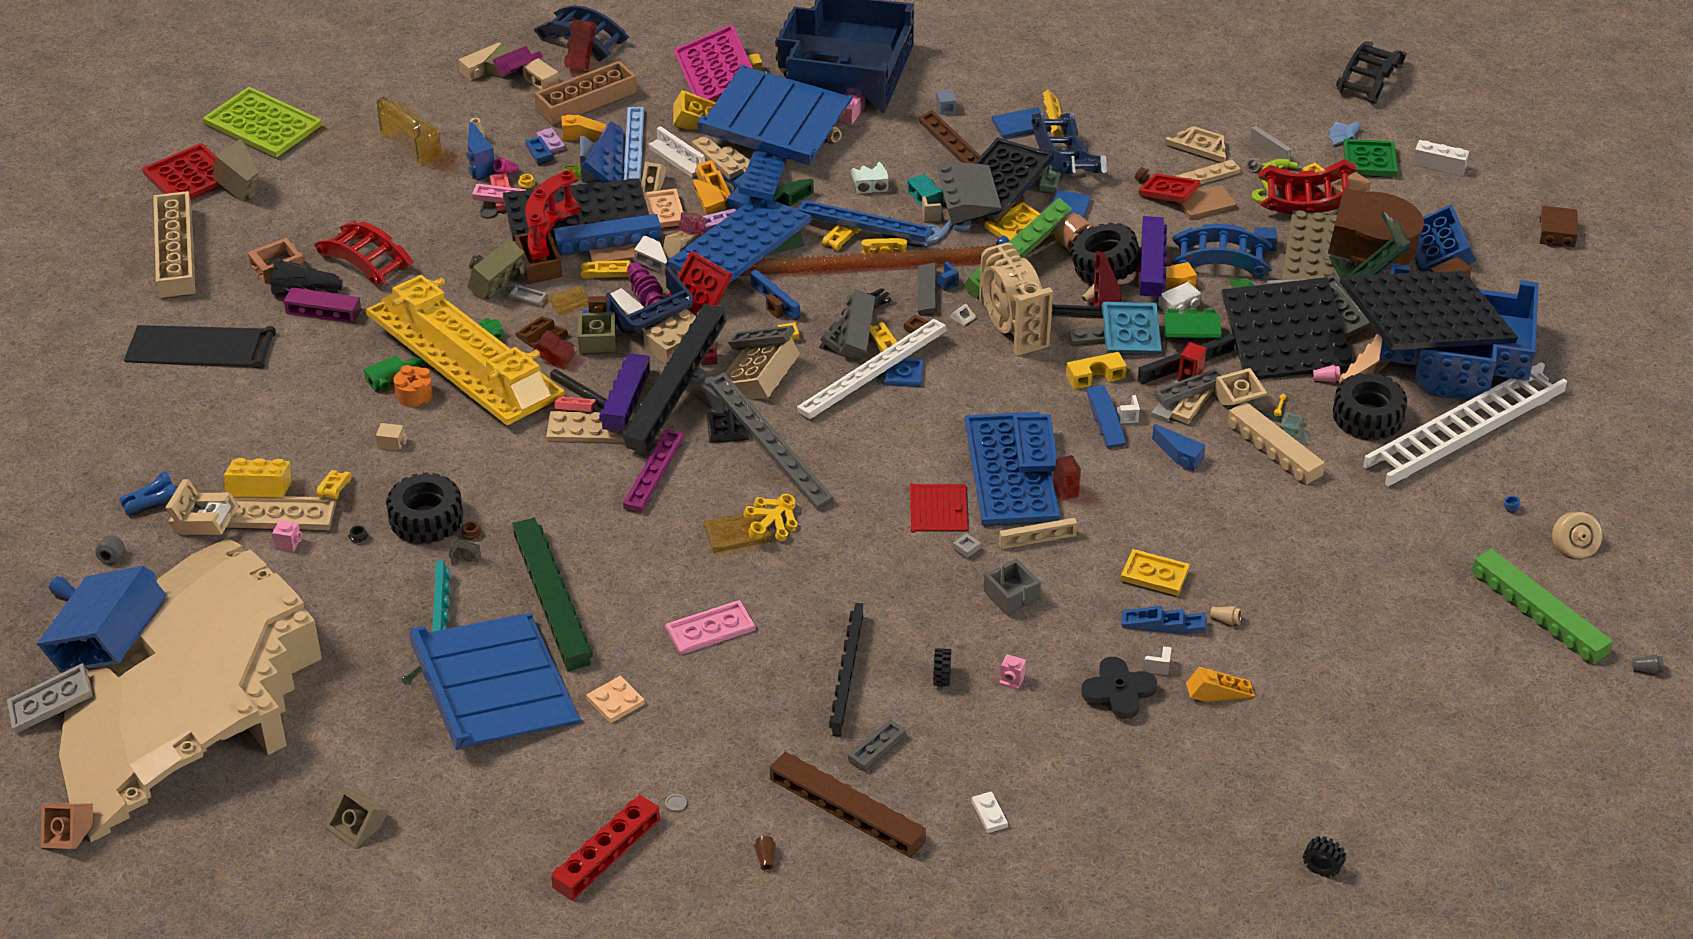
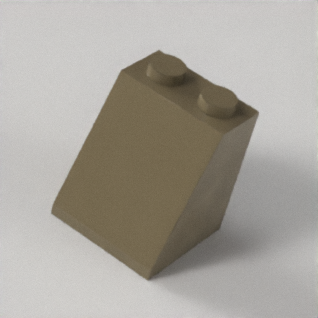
M241 139L216 156L212 178L240 201H245L247 198L251 199L256 193L255 189L258 183L259 171Z

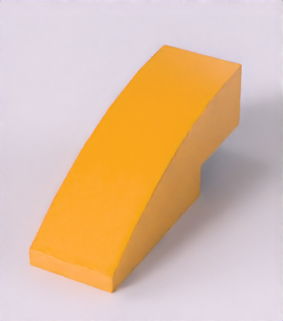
M713 160L696 164L695 173L699 181L719 187L720 192H724L726 198L731 195L720 170L717 171Z

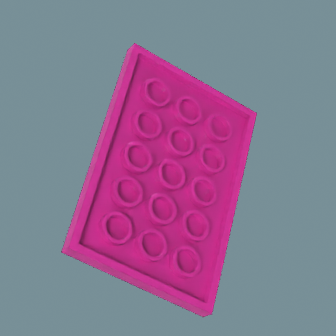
M733 24L673 49L692 94L713 102L719 99L742 64L753 68Z

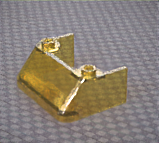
M387 97L377 99L381 137L384 138L401 129L415 139L419 166L442 156L440 131L436 126L432 125L403 102Z

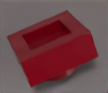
M717 346L710 348L701 364H718Z

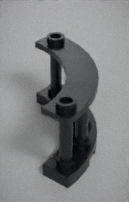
M1365 41L1352 55L1342 77L1338 78L1336 87L1341 93H1343L1345 88L1365 93L1370 102L1377 103L1385 85L1383 80L1385 77L1389 78L1394 68H1402L1407 53L1400 50H1395L1392 53L1373 47V42ZM1369 55L1377 56V57L1383 58L1384 60L1382 61V60H1379V59H1375V58L1369 57ZM1359 61L1379 66L1381 69L1374 72L1356 65ZM1352 72L1374 78L1375 81L1373 86L1368 88L1348 82Z

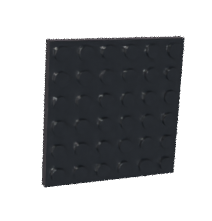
M1328 277L1222 289L1221 295L1231 331L1235 337V345L1242 370L1251 368L1257 379L1312 374L1313 370L1332 365L1339 366L1340 370H1345L1349 368L1351 363L1354 364Z

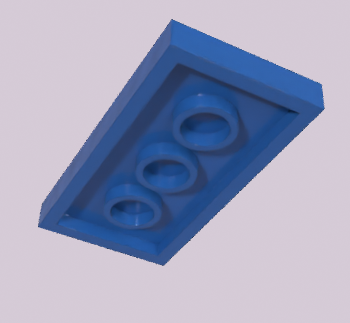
M1051 414L1013 415L1019 472L1058 471Z

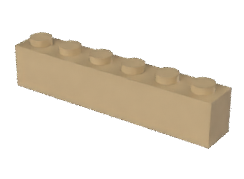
M1245 401L1229 410V426L1242 434L1245 439L1255 444L1256 448L1265 452L1270 459L1278 462L1284 470L1292 473L1297 480H1301L1307 485L1323 476L1324 461Z

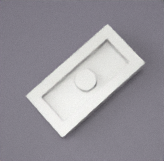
M992 792L972 797L971 802L987 833L1008 828V822Z

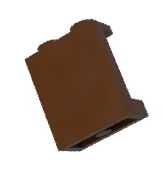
M1542 206L1539 222L1541 223L1539 244L1575 248L1578 236L1577 209Z

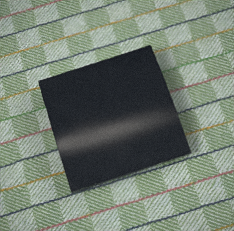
M728 409L727 414L708 412L709 442L744 441L749 439V431L730 409Z

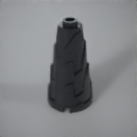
M275 259L273 267H276V270L272 271L271 294L287 295L291 288L327 293H338V290H342L343 280L340 279V276H336V274L318 271L315 268L300 266V264L283 261L282 259Z

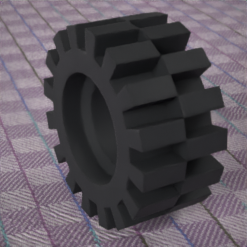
M935 648L933 685L950 686L951 649Z
M1317 836L1315 839H1311L1302 858H1304V864H1308L1306 867L1313 869V873L1318 872L1321 876L1325 874L1326 878H1330V876L1335 877L1336 874H1339L1346 861V853H1343V847L1339 848L1340 844L1338 842L1333 843V839L1327 840L1325 836L1321 839L1320 836Z

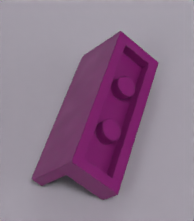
M527 46L494 58L492 61L500 75L504 77L523 69V65L531 61L541 59L543 55L540 51L531 54Z

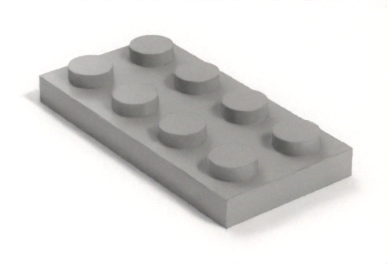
M82 663L8 699L7 704L13 731L17 734L93 697L86 666Z

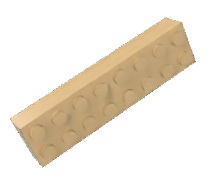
M189 191L153 195L155 269L159 298L196 294L192 206Z

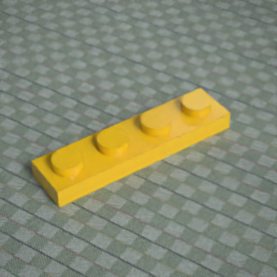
M1046 90L1043 93V102L1047 108L1046 113L1049 119H1060L1062 113L1058 98L1049 90ZM1051 126V133L1054 137H1064L1061 126Z

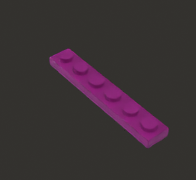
M669 429L665 430L625 498L623 509L642 513L681 445L684 433Z

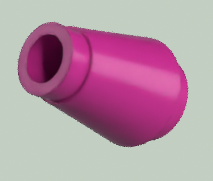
M503 157L494 161L493 168L498 174L517 173L518 171L516 163Z

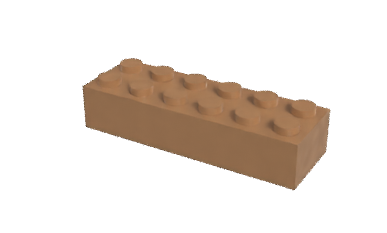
M617 61L535 92L536 110L554 125L562 121L561 116L580 115L637 93V77L621 61Z

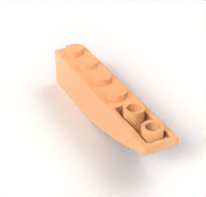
M1379 334L1375 336L1371 344L1367 345L1363 354H1359L1354 364L1351 363L1348 371L1341 375L1339 383L1349 376H1355L1358 373H1372L1375 375L1390 363L1389 361L1379 360L1381 336Z

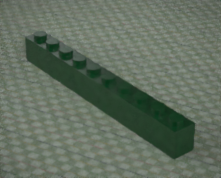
M535 517L512 523L514 538L566 670L571 671L590 666V658L593 657L591 646L586 645L587 637L585 631L581 632L580 630L582 629L580 619L575 617V606L570 604L571 599L568 590H564L565 583L563 577H559L558 564L553 563L554 555L552 550H548L549 543L547 537L543 538L544 531L542 525H538Z

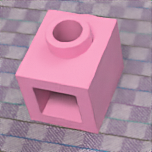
M279 520L272 533L275 549L294 552L302 538L298 522Z

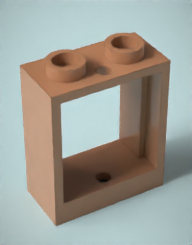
M287 238L248 252L250 266L264 283L271 282L272 271L276 270V267H273L274 264L267 266L264 261L288 253L291 257L283 261L303 266L305 259L303 254L297 251L294 243H290Z

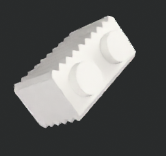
M1187 282L1162 293L1158 300V306L1164 311H1168V308H1179V311H1186V308H1196L1200 305L1201 293Z

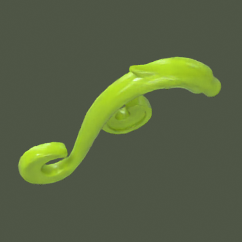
M1275 159L1261 164L1263 166L1262 169L1268 165L1296 170L1298 167V163L1291 162L1290 159ZM1261 180L1266 191L1268 192V183L1264 180ZM1254 190L1252 193L1253 201L1261 203L1267 199L1268 196H1260V194L1265 193V190Z

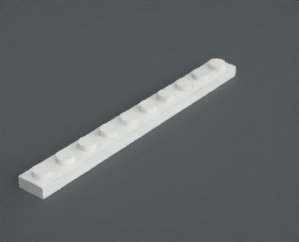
M935 319L931 320L797 406L798 413L809 419L815 417L930 341L939 337L947 331L946 325Z

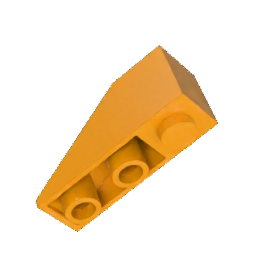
M1198 667L1186 682L1190 698L1203 702L1255 697L1250 681L1203 667Z

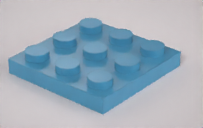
M1103 302L1102 314L1106 353H1161L1157 303Z

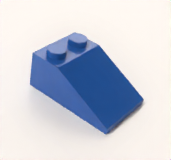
M470 122L467 152L470 166H468V170L471 176L481 180L490 177V175H496V171L493 168L495 161L494 150L475 124Z

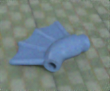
M1335 121L1334 125L1328 129L1330 132L1328 139L1333 142V146L1343 143L1344 139H1355L1354 135L1360 129V124L1353 122L1346 125Z

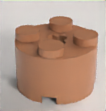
M1070 213L1060 221L1062 225L1059 229L1056 227L1054 238L1070 252L1075 238L1081 235V232L1084 230H1089L1093 225L1080 214Z

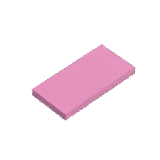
M738 600L665 624V629L680 655L755 631L756 626L741 601Z

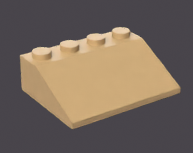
M791 337L784 344L774 343L772 345L744 347L725 374L746 398L766 399L770 397L774 388L779 385L780 380L787 374L791 365L795 363L800 352Z

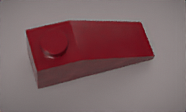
M1096 251L1093 305L1102 307L1103 302H1121L1122 293L1105 253Z

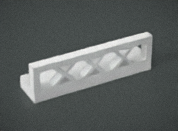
M661 126L657 128V140L649 143L650 150L692 178L697 176L695 173L696 164L705 162L703 154Z

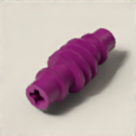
M633 262L627 267L631 289L642 306H649L665 298L662 295L663 288L656 277L650 275L649 271L643 268L639 262Z

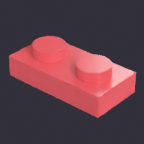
M560 396L555 401V409H561L562 412H571L572 410L592 412L596 407L595 399Z

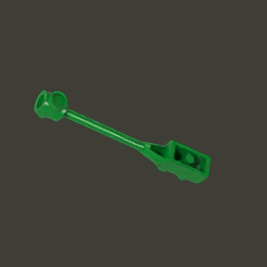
M485 318L480 321L479 325L499 341L502 339L504 330L497 319L491 321L489 318ZM395 355L365 368V380L374 391L379 389L386 391L389 389L390 384L394 383V377L401 370V367L405 365L421 367L427 362L421 357L401 361Z

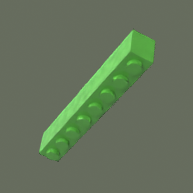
M1058 198L1008 243H1012L1020 253V257L1024 258L1054 232L1056 227L1058 228L1061 225L1060 221L1070 214L1072 208L1061 198ZM981 267L968 277L964 289L976 299L979 298Z
M1490 549L1475 558L1472 572L1477 578L1482 579L1491 589L1496 590L1507 601L1516 605L1521 612L1526 613L1537 624L1546 628L1551 635L1563 641L1568 648L1576 651L1582 659L1589 661L1593 665L1610 654L1613 640L1494 550Z

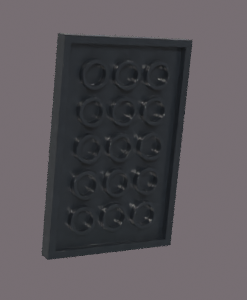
M997 137L974 164L989 165L1002 210L980 216L979 218L999 223L1054 159L1053 153ZM945 198L941 200L942 207L947 208Z

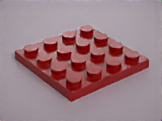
M199 143L142 168L143 174L164 194L189 191L190 200L222 186L212 178L216 155L203 143Z

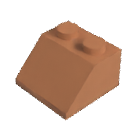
M42 803L40 848L76 849L93 825V803Z

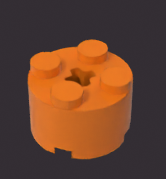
M405 365L395 375V394L400 404L407 407H417L419 404L424 402L426 404L432 399L433 387L429 369Z

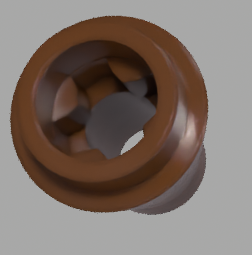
M761 836L756 839L754 844L762 870L774 868L776 843L770 836Z

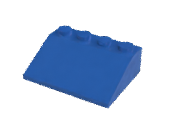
M1452 204L1423 217L1424 227L1415 255L1421 271H1429L1431 268L1455 257H1459L1468 265L1476 262L1474 253Z

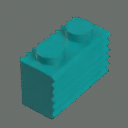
M925 173L907 180L908 193L921 207L922 197L925 196L927 204L941 203L944 195L942 188L937 187L934 180Z

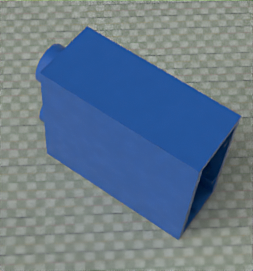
M144 565L86 576L37 642V645L59 672L62 673L82 663L87 669L119 664L167 595L157 583L155 573Z

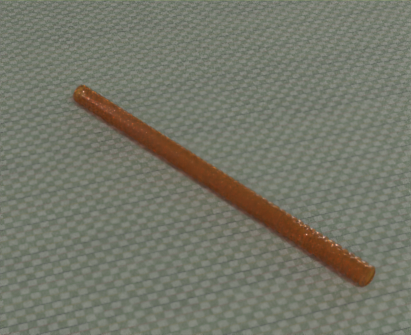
M982 245L975 248L973 246L970 248L966 246L965 248L959 247V249L957 247H954V249L949 247L948 249L943 248V250L940 248L935 250L933 248L926 251L924 249H921V251L916 249V251L910 250V252L908 250H905V252L900 250L899 252L894 251V253L883 251V253L877 252V254L875 252H872V254L867 252L866 254L861 253V255L858 253L853 255L851 253L844 256L842 254H839V256L834 254V256L828 255V257L825 255L820 257L818 255L817 257L812 256V258L801 256V258L795 257V259L792 257L787 259L785 257L784 259L779 258V260L768 258V260H759L743 272L741 276H744V274L749 276L750 272L754 270L766 275V273L771 274V272H774V274L780 272L782 274V272L788 273V271L799 273V271L804 272V270L815 272V270L821 271L823 269L826 271V269H829L831 271L832 269L837 270V268L848 270V268L854 269L856 267L859 269V267H862L864 269L865 267L870 268V266H873V268L876 266L879 268L881 266L887 267V265L889 267H892V265L897 267L898 265L903 266V264L914 266V264L919 265L920 263L922 265L925 263L936 264V262L941 264V262L945 263L947 261L949 263H952V261L963 263V261L969 262V260L971 262H974V260L979 262L983 251L990 246L984 247Z

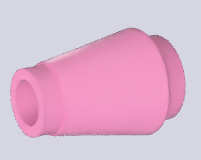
M1332 365L1313 370L1314 381L1336 383L1340 379L1339 366Z

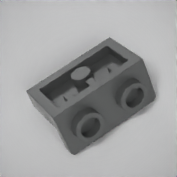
M843 317L838 323L834 321L828 329L831 332L828 333L826 331L821 337L820 349L827 345L839 354L840 346H838V343L843 333L841 332V327L845 322Z

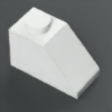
M644 235L634 249L633 261L665 274L667 259L660 242Z

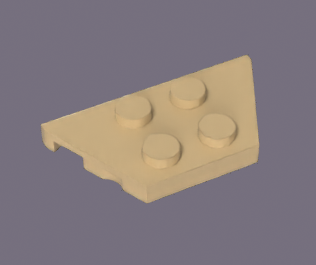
M1193 126L1186 131L1177 133V137L1172 139L1167 137L1165 140V145L1219 162L1226 161L1223 135Z

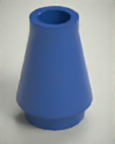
M57 576L49 584V590H51L52 594L67 600L70 599L76 590L64 577Z

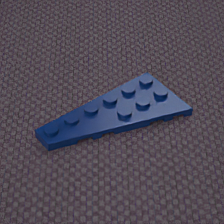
M610 121L602 131L598 141L592 147L585 162L581 165L601 182L623 180V129L620 125Z

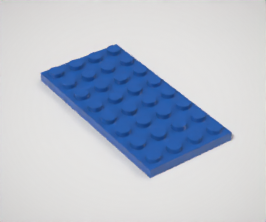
M754 197L667 261V265L680 272L689 253L694 251L732 273L731 282L812 221L811 215L773 200Z
M1039 412L965 416L964 421L982 525L1059 521L1060 514L1051 471L1019 472L1013 415L1040 414Z

